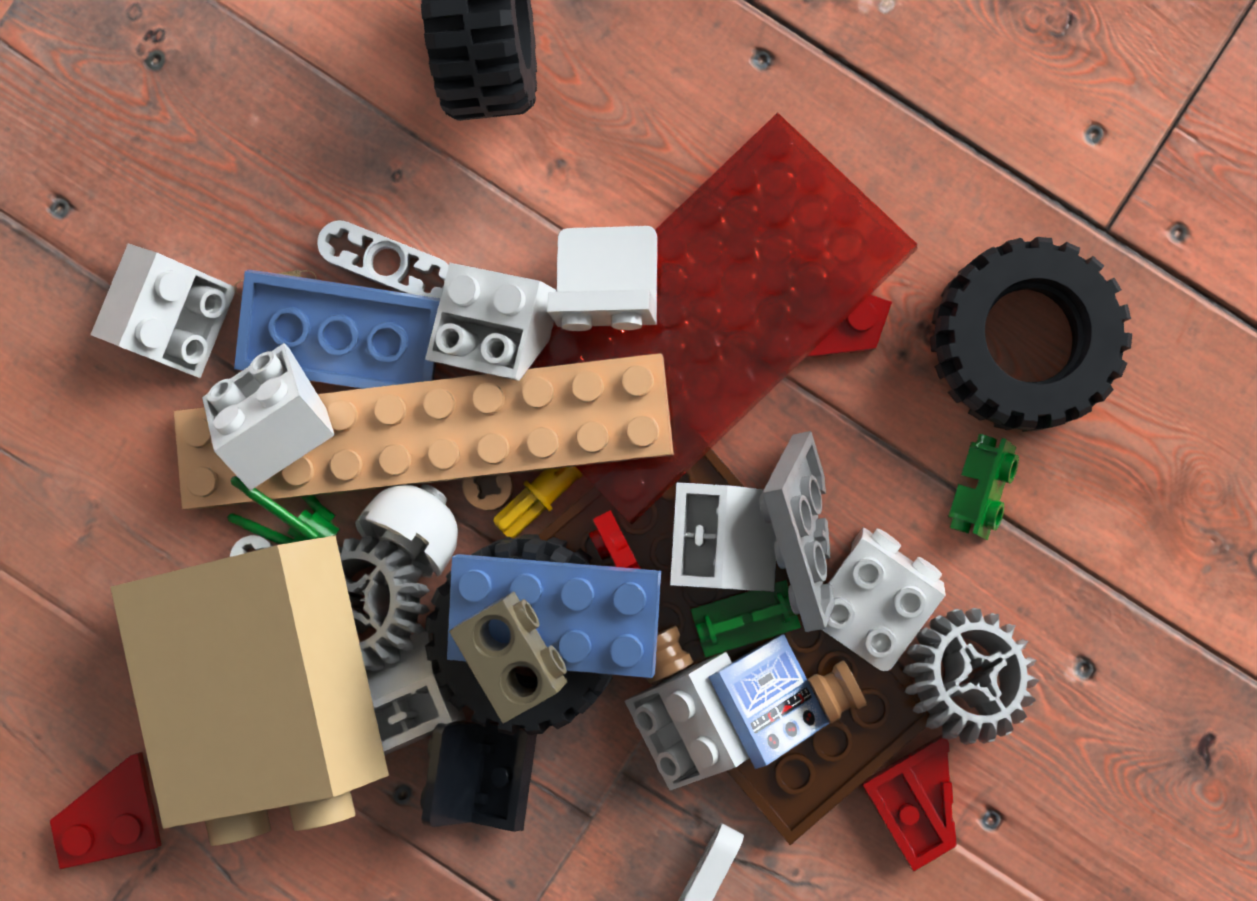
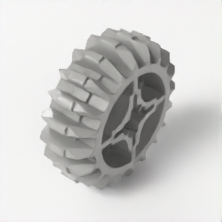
M371 536L362 537L361 540L355 538L344 539L343 547L338 546L357 633L363 634L369 627L377 630L370 638L360 642L365 670H383L384 663L394 664L400 662L399 649L405 651L415 649L410 635L412 632L420 634L425 631L422 625L417 623L419 614L424 615L430 612L426 605L420 604V598L430 592L426 585L417 583L424 572L420 567L411 565L412 559L410 554L406 551L398 550L395 543L387 540L379 541V539ZM370 566H376L370 575L365 574L358 582L351 579L359 571Z
M972 608L966 611L965 614L962 609H954L947 613L946 618L940 615L931 619L929 623L930 629L927 627L923 628L916 635L919 644L910 646L906 652L916 663L905 666L902 671L906 675L915 678V684L909 685L905 690V693L909 695L918 693L920 702L914 706L913 711L918 714L928 711L930 715L927 719L926 727L935 729L942 725V738L951 740L959 735L961 743L966 745L975 743L977 739L983 744L995 741L997 735L1002 737L1012 733L1014 730L1012 723H1022L1027 718L1022 707L1031 706L1036 701L1026 690V688L1036 686L1039 681L1027 673V668L1034 666L1037 660L1030 657L1024 658L1021 650L1025 649L1028 641L1024 639L1014 641L1012 636L1016 625L1006 624L999 628V614L990 613L983 618L981 609ZM963 638L978 643L990 655L984 656L978 653L973 645H967ZM941 661L945 668L943 681L941 678ZM982 666L981 670L973 674L974 677L969 683L959 686L962 681L968 678L967 675L973 669ZM998 673L1000 677V689L997 684ZM954 696L963 698L969 707H975L980 715L963 710L951 698Z

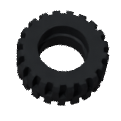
M421 0V14L425 31L424 39L426 49L428 50L430 72L434 79L436 95L440 98V106L446 115L458 121L524 114L534 106L536 101L535 92L537 91V60L535 55L536 43L533 11L530 0Z
M1036 237L1032 241L1024 242L1022 238L1006 241L999 247H991L961 269L941 294L942 301L935 308L931 322L935 324V334L930 337L931 352L937 353L939 362L934 367L939 379L945 378L951 387V390L947 393L956 403L963 402L970 408L968 414L979 421L986 419L993 422L996 428L1004 430L1021 429L1022 432L1039 431L1063 425L1083 417L1092 411V407L1096 403L1103 402L1114 390L1111 386L1114 379L1122 377L1127 366V362L1122 360L1124 351L1131 349L1132 333H1124V322L1131 319L1128 304L1119 306L1115 293L1122 289L1115 278L1106 281L1100 274L1104 265L1094 256L1085 260L1078 255L1080 247L1068 242L1057 246L1053 245L1052 238ZM1033 290L1042 293L1058 304L1069 321L1072 332V349L1069 360L1060 372L1047 380L1024 382L1009 376L996 364L988 350L985 338L987 316L995 303L1011 292Z
M524 534L516 539L506 537L471 554L475 556L590 565L589 561L592 559L581 548L576 552L567 549V541L555 537L548 541L540 540L539 534ZM451 571L446 575L447 581L445 584L437 588L431 600L432 604L436 607L433 612L426 616L425 631L433 633V640L425 645L427 660H437L440 667L433 675L439 688L448 684L455 694L448 701L458 711L465 705L475 712L471 721L483 727L490 721L499 723V733L514 735L520 728H525L528 736L543 734L550 726L559 729L571 723L578 714H583L597 700L613 679L612 674L567 670L566 674H564L567 683L557 694L503 724L466 661L447 660ZM516 673V678L522 686L531 689L537 688V677Z

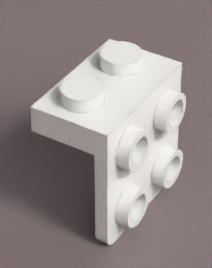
M652 227L566 228L560 231L557 254V292H548L547 312L557 327L569 331L590 330L592 326H612L620 330H635L641 328L642 325L657 324V234Z
M862 527L852 541L850 554L829 581L833 586L834 607L826 628L821 630L879 670L888 671L895 665L946 596L944 582L939 580L942 573L931 563L921 557H917L913 562L898 551L901 544L892 536L878 528L874 533H871Z

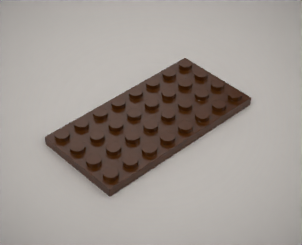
M681 413L670 421L673 456L623 461L539 534L540 540L548 541L555 537L567 541L566 548L573 552L581 548L592 557L589 561L590 565L616 567L611 556L603 560L601 559L589 535L590 532L597 529L592 519L611 510L640 568L661 571L658 633L676 625L680 633L678 642L683 651L690 653L693 663L672 675L651 683L653 686L695 664L724 653L721 652L705 657L690 609L751 591L670 585L677 482L744 487ZM776 561L775 583L786 580L789 587L791 584L786 569H780ZM797 614L801 628L783 634L806 678L815 674L825 676L832 672L835 664L844 660L853 674L867 706L859 710L849 708L842 712L839 720L833 723L829 722L828 725L767 766L755 769L749 758L736 768L727 770L729 775L789 845H792L926 728L927 719L930 715L928 711L919 714L913 711L914 706L920 702L918 693L914 695L905 693L906 688L914 684V682L908 675L902 672L903 670L897 663L888 671L879 670L823 630L805 632L800 614ZM776 636L725 652H727L731 662H734Z

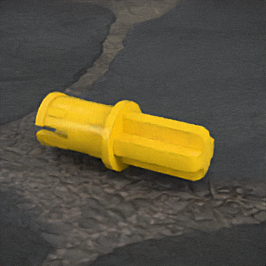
M576 466L544 470L531 483L526 480L523 483L526 488L494 517L495 525L506 537L514 539L545 509L550 512L553 509L551 504L577 479H580L583 476Z

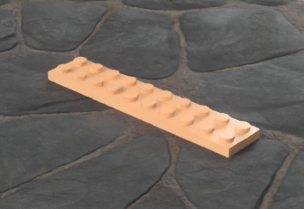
M659 353L528 369L520 381L482 374L318 394L326 407L334 436L255 488L272 500L389 488L396 485H415L673 456L664 357ZM205 408L174 411L182 509L193 510L256 503L231 484V478L236 475L214 452Z

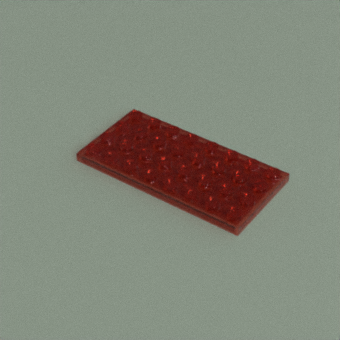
M778 112L655 229L657 234V324L642 325L641 328L635 330H620L612 326H592L590 330L569 331L555 325L552 328L548 343L528 368L533 369L659 353L663 355L674 455L575 466L631 525L917 250V243Z

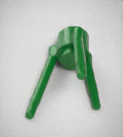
M237 476L231 478V484L289 525L290 529L287 533L294 539L237 514L230 513L227 516L229 522L279 545L336 536L340 531L337 526L331 523L336 515L325 508L315 496L302 497L314 514L312 515L307 510H304L297 518L256 488L250 491Z

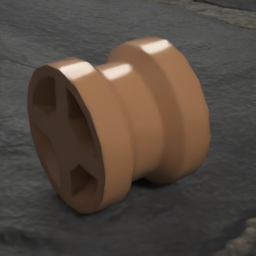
M510 474L463 479L462 482L463 493L467 501L475 508L485 511L498 510L505 506L511 499L514 491L513 479Z
M676 625L657 634L655 675L653 678H646L649 684L672 675L693 663L690 653L683 651L678 642L680 633Z
M844 660L835 664L832 672L825 676L815 674L807 678L830 723L839 720L842 712L849 708L859 710L867 706L865 698Z

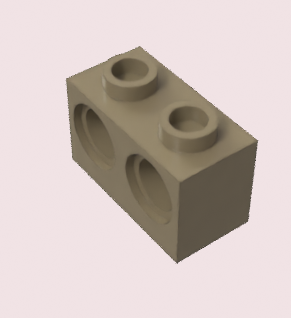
M515 592L501 598L449 630L503 724L557 694L567 683L564 677L567 670L562 657L552 645L548 647L545 645L537 631L540 624L535 611L525 599L520 601ZM497 619L508 626L511 634L509 643L498 642L491 636L489 631L490 620ZM517 666H526L535 672L538 679L537 688H526L518 682L515 673Z

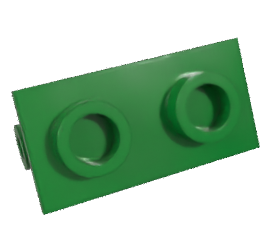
M978 434L977 441L970 443L961 474L962 476L978 480L977 487L974 489L958 484L948 517L952 519L951 529L969 534L971 525H973V534L988 540L990 531H996L1002 521L1005 506L1004 502H1001L1000 499L1005 483L1010 484L1014 480L1018 469L1019 456L1015 454L1016 446L1007 439L1002 438L999 448H996L998 439Z
M787 581L775 583L774 592L751 590L690 609L705 657L801 628L798 616L793 613L790 606Z

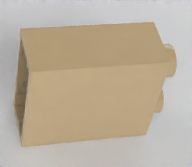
M336 536L276 545L110 587L163 829L205 821L210 845H223L271 831L267 810L289 806L294 831L322 827L356 815L351 790L389 776Z

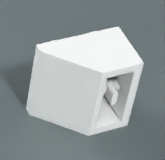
M128 243L91 335L201 378L234 297V286L157 252Z
M449 263L425 360L520 381L550 339L554 321L547 312L548 292H557V290L538 280Z
M285 343L273 351H267L258 355L249 367L230 379L219 381L210 389L208 394L202 397L214 452L250 491L334 436L326 407Z
M677 482L670 585L774 592L776 568L774 542L776 536L772 523H766L761 513L760 494L764 489Z
M426 631L410 635L415 649L409 651L399 649L400 662L394 664L384 663L383 670L380 669L379 671L366 669L384 755L433 735L438 723L450 724L466 720L463 710L458 711L448 701L455 695L448 684L439 688L433 675L440 667L437 660H427L425 645L433 640V636Z
M727 652L695 664L625 700L635 725L639 729L670 791L736 768L749 759L709 679L710 675L732 663Z

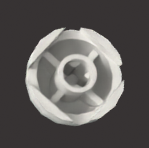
M423 484L421 488L413 485H396L381 491L365 507L355 522L357 531L362 537L371 536L379 539V541L387 540L395 543L398 550L408 552L412 559L411 565L420 567L424 572L423 577L431 578L434 572L437 577L440 576L451 560L457 546L458 528L453 513L445 505L447 498L438 489L427 484Z

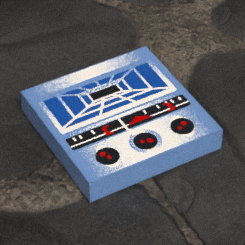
M784 634L768 640L709 676L755 769L767 766L829 724Z

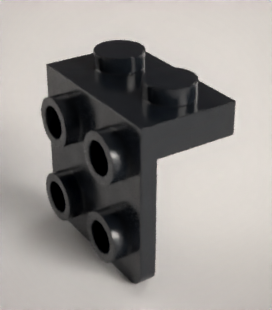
M475 722L438 723L428 743V757L430 760L427 781L420 798L423 825L439 827L475 823L512 832L523 831L537 734L528 736L524 728H520L514 735L499 733V724L489 722L485 727Z

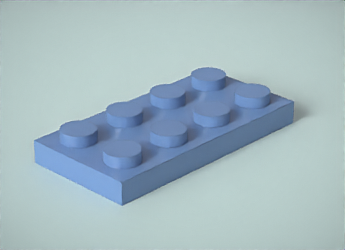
M249 269L244 273L234 369H246L258 355L267 351H273L285 343L309 381L362 389L434 380L436 362L425 360L440 298Z
M456 554L452 557L447 660L466 661L449 630L501 598L515 592L520 601L525 599L532 606L540 624L537 628L538 633L547 647L552 645L559 652L565 663L566 670L653 678L656 668L661 571ZM490 620L489 631L491 636L498 642L509 643L511 634L508 626L500 620Z

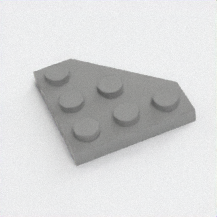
M811 431L792 435L773 473H771L768 483L760 494L762 516L766 523H772L776 536L774 552L777 564L780 569H786L791 584L788 591L790 606L795 615L800 614L805 632L825 629L834 607L833 586L830 583L823 584L827 577L826 559L831 558L828 521L826 518L818 519V515L822 512L821 495L826 494L825 475Z

